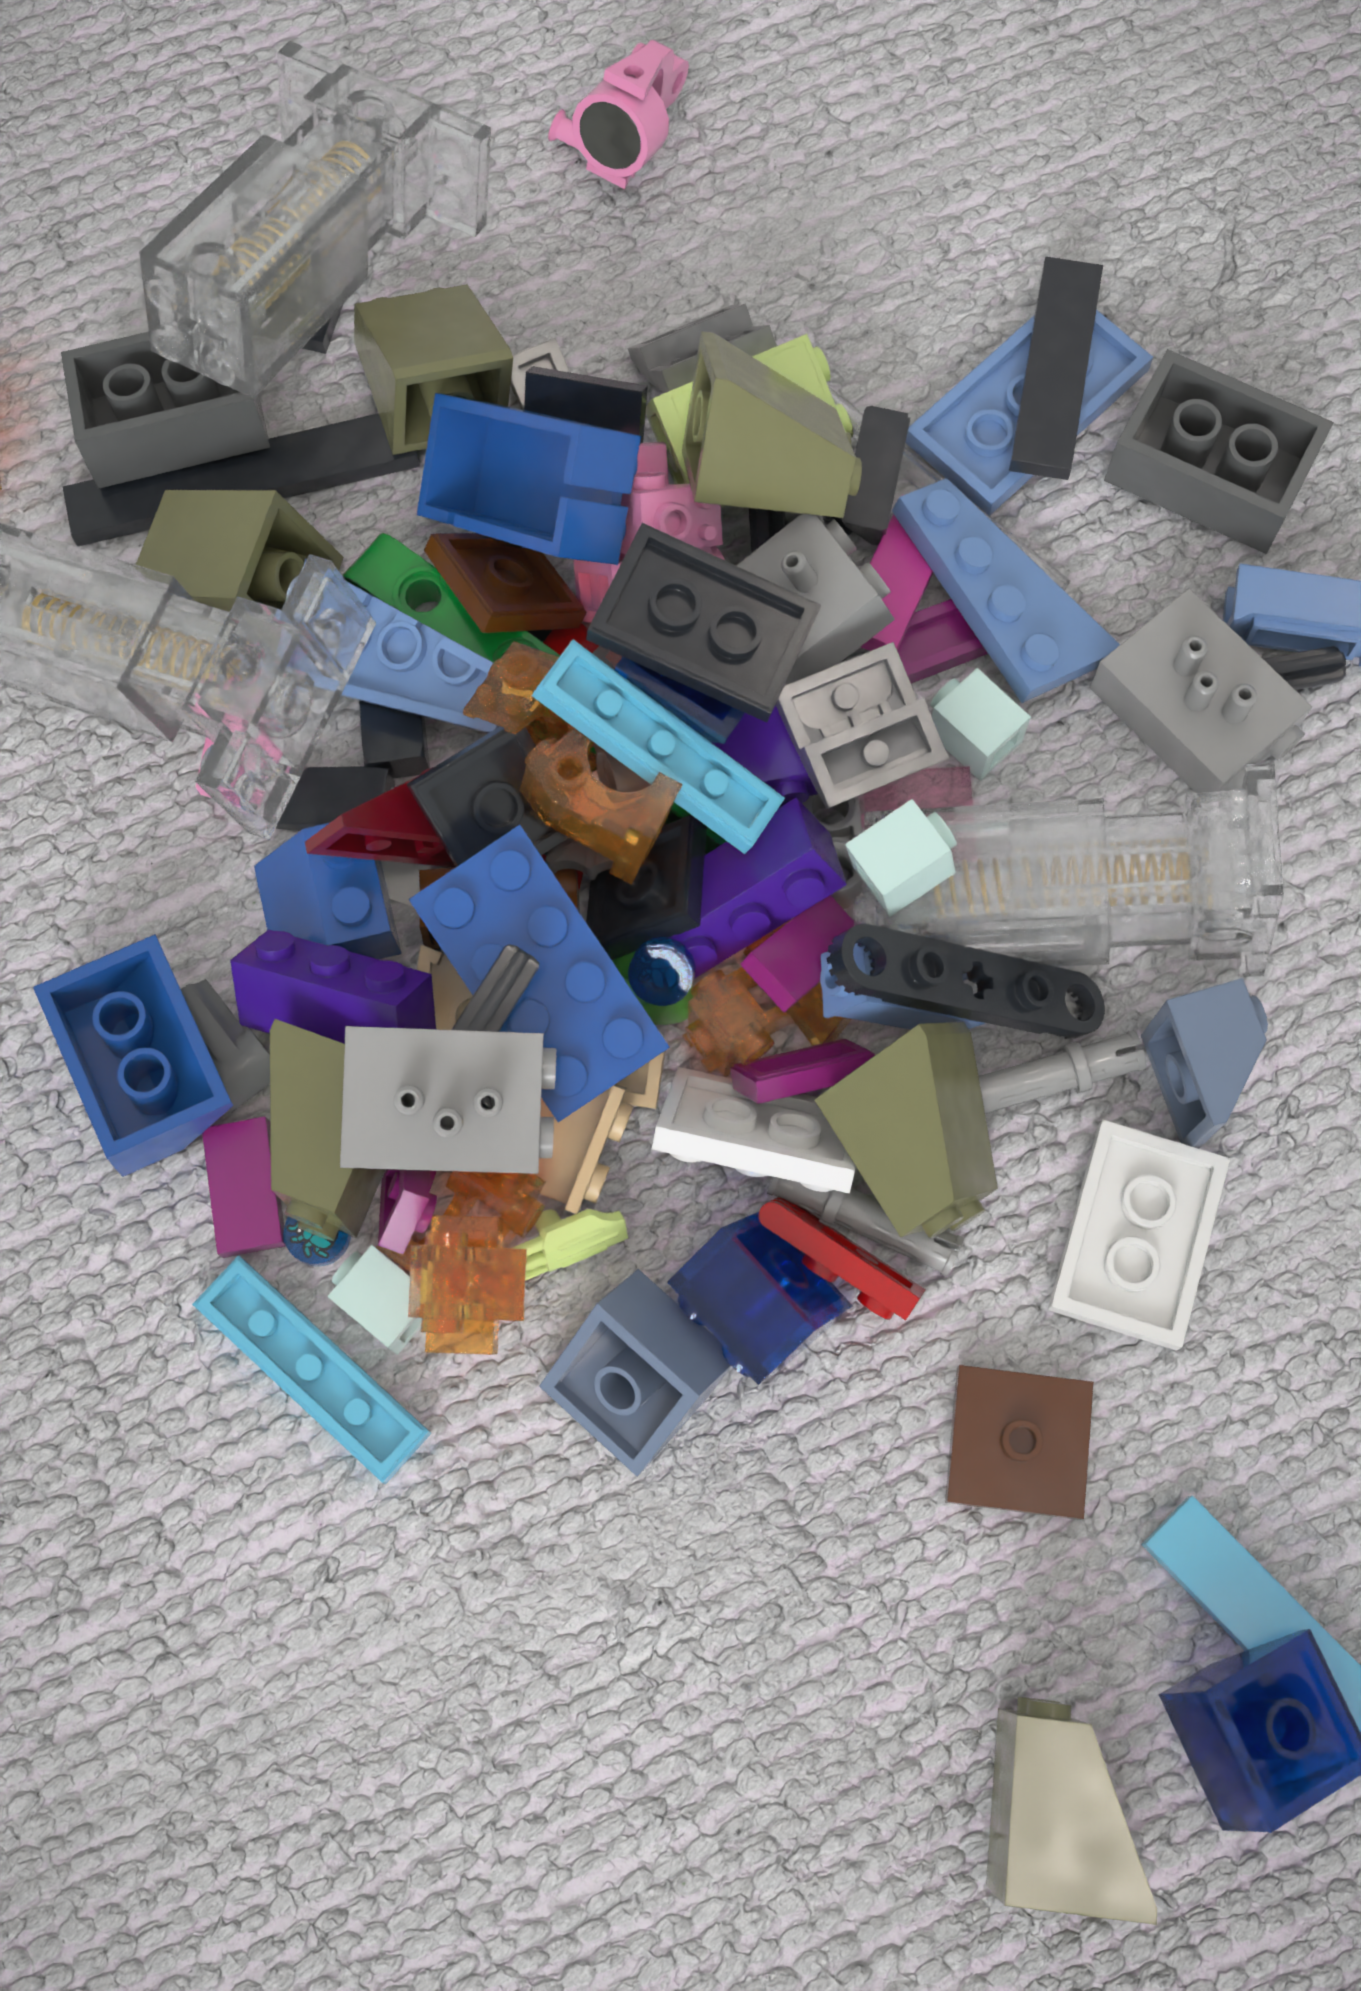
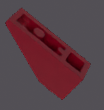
M432 768L424 770L422 773H420L419 776H421L422 774H424ZM417 777L341 814L305 841L307 854L456 868L406 785Z

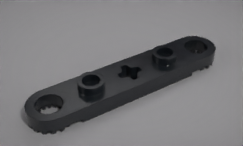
M858 924L841 932L833 938V943L828 946L827 952L830 953V956L826 959L827 964L832 965V969L829 970L831 976L835 975L838 979L835 983L839 987L843 985L845 987L844 991L847 993L854 992L855 996L865 995L880 998L882 1002L1037 1034L1048 1033L1058 1037L1063 1036L1064 1039H1075L1092 1033L1100 1027L1104 1019L1105 1005L1102 993L1097 984L1089 976L1081 972L871 924ZM856 943H858L857 946L859 947L865 946V952H871V955L868 956L869 960L874 959V962L870 963L871 967L874 968L870 971L871 976L863 973L855 963L853 949ZM967 973L968 981L977 985V993L973 994L972 986L963 982V974ZM1066 992H1073L1071 996L1073 998L1078 997V1000L1075 1001L1076 1005L1081 1004V1007L1077 1009L1082 1014L1078 1015L1077 1019L1071 1015L1066 1006Z

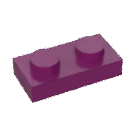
M386 1169L381 1180L378 1246L404 1254L414 1231L420 1233L426 1231L437 1203V1195L430 1193L436 1171Z

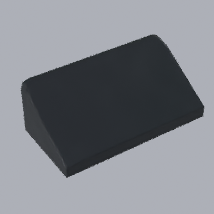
M867 406L863 413L855 456L860 457L862 462L861 482L856 496L848 495L842 522L847 528L868 543L878 546L883 534L886 535L911 418L908 417L909 413L875 406Z

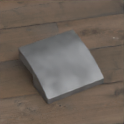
M745 303L730 305L627 349L631 360L644 377L657 389L666 393L693 382L701 331L715 333L750 356H755L777 345L770 325L753 326Z
M894 642L785 685L777 700L776 707L791 741L827 809L949 759L925 699L917 700Z

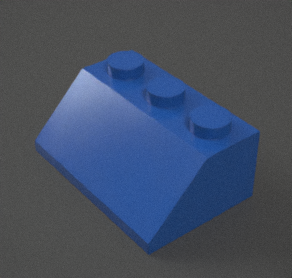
M156 934L33 987L104 1154L122 1177L182 1151L233 1107Z

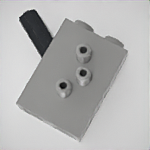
M749 508L751 554L736 566L821 604L818 615L785 685L839 664L895 620L882 600L891 593L890 589L869 562L860 569L853 563L849 555L857 548L835 519L824 526L816 515L801 513L786 525V513L783 511Z
M1188 588L1100 661L1090 689L1210 806L1226 792L1233 798L1240 795L1260 775L1261 771L1256 767L1270 754L1275 759L1280 760L1300 742L1305 733L1299 727L1312 709V706L1296 690L1340 682L1346 676V658L1344 652H1341L1335 646L1262 659L1210 607Z
M507 944L504 946L451 1030L346 1026L340 1168L538 1174L539 1158H552L554 1117L540 1116L541 1089H555L556 1048H543L544 1033L499 1032L539 969L540 963L532 955L515 945Z

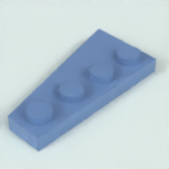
M947 478L900 496L892 509L893 514L1021 703L1097 669L1100 661L1120 646L1108 632Z
M305 559L275 678L484 733H490L508 722L520 677Z

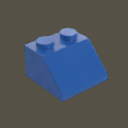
M329 823L302 829L254 865L267 930L285 931L298 938L328 946H340L347 951L375 959L402 954L381 861L307 854L305 841Z

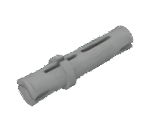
M1132 1030L1126 1032V1034L1082 1047L1078 1042L1069 1043L1063 1046V1052L980 1075L979 1081L985 1114L1073 1088L1077 1094L1090 1091L1094 1082L1134 1071L1146 1070L1144 1049L1135 1051V1046L1141 1044L1138 1034Z
M773 1177L767 1194L771 1196L775 1195L820 1216L819 1222L830 1228L832 1223L838 1224L933 1268L946 1277L959 1254L957 1250H960L964 1241V1237L956 1236L947 1231L930 1239L925 1231L900 1237L877 1199L852 1187L850 1193L836 1190L819 1192L804 1187L800 1182Z

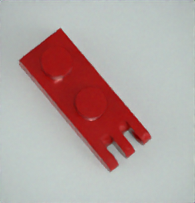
M777 1197L764 1204L759 1210V1220L764 1227L805 1253L801 1262L808 1269L833 1283L838 1276L860 1290L857 1300L862 1305L884 1319L890 1320L895 1313L906 1321L926 1290L834 1228L821 1224L819 1218L795 1204Z

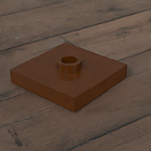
M478 533L431 534L424 548L428 558L482 633L579 628L587 613L583 605L542 552Z
M959 1365L956 1371L945 1503L1076 1520L1084 1519L1094 1382Z

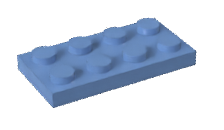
M1096 310L1077 436L1149 371L1154 358L1098 310ZM1034 316L908 428L906 444L955 485L988 516L1034 476L1032 474L1009 471Z

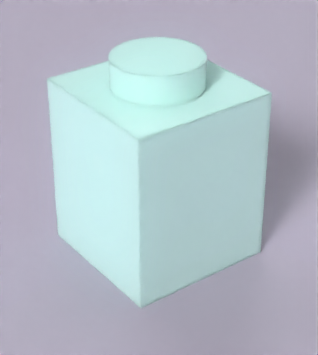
M978 668L961 683L956 678L947 682L934 696L930 704L933 708L932 719L944 748L980 781L1023 741L1031 719L1029 714Z
M913 799L845 844L853 868L889 917L956 873L951 849L957 845V842L952 832L936 812L926 817Z
M373 1245L363 1255L358 1251L354 1252L341 1264L332 1278V1283L336 1287L327 1296L397 1355L441 1304L432 1294Z

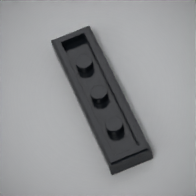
M1045 256L1009 471L1063 480L1069 479L1103 265Z

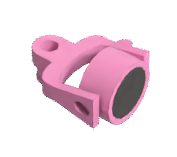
M650 40L646 45L641 42L638 43L631 55L605 69L603 80L577 104L572 120L566 117L564 109H561L556 114L549 129V141L552 142L559 139L580 150L587 160L586 170L625 189L630 178H634L636 172L657 153L668 136L669 117L666 109L676 100L683 88L688 74V61L675 55L673 49L655 40Z

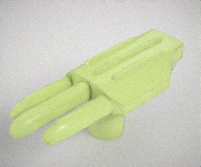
M553 1209L545 1210L538 1214L534 1221L539 1236L494 1256L492 1264L497 1267H503L484 1275V1280L488 1284L509 1287L547 1271L552 1272L561 1267L565 1268L605 1251L608 1247L628 1239L625 1219L620 1211L600 1212L586 1209L578 1214L561 1219L557 1211Z

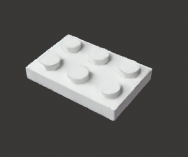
M682 1067L677 1068L656 1125L652 1150L670 1153V1155L680 1161L690 1163L706 1161L729 1166L747 1176L764 1177L769 1175L800 1182L804 1187L819 1192L836 1190L850 1193L856 1167L814 1099L817 1097L798 1094L757 1104L733 1089L732 1078Z
M1102 1120L1097 1127L1048 1310L1176 1351L1182 1348L1230 1158Z

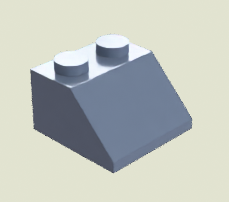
M1243 978L1166 1000L1141 1034L1172 1122L1182 1144L1199 1149L1227 1123L1267 1041L1264 1033L1268 1030V1022L1264 1007L1257 996L1249 995Z
M637 1269L595 1305L539 1387L638 1477L704 1403L738 1358L642 1271Z

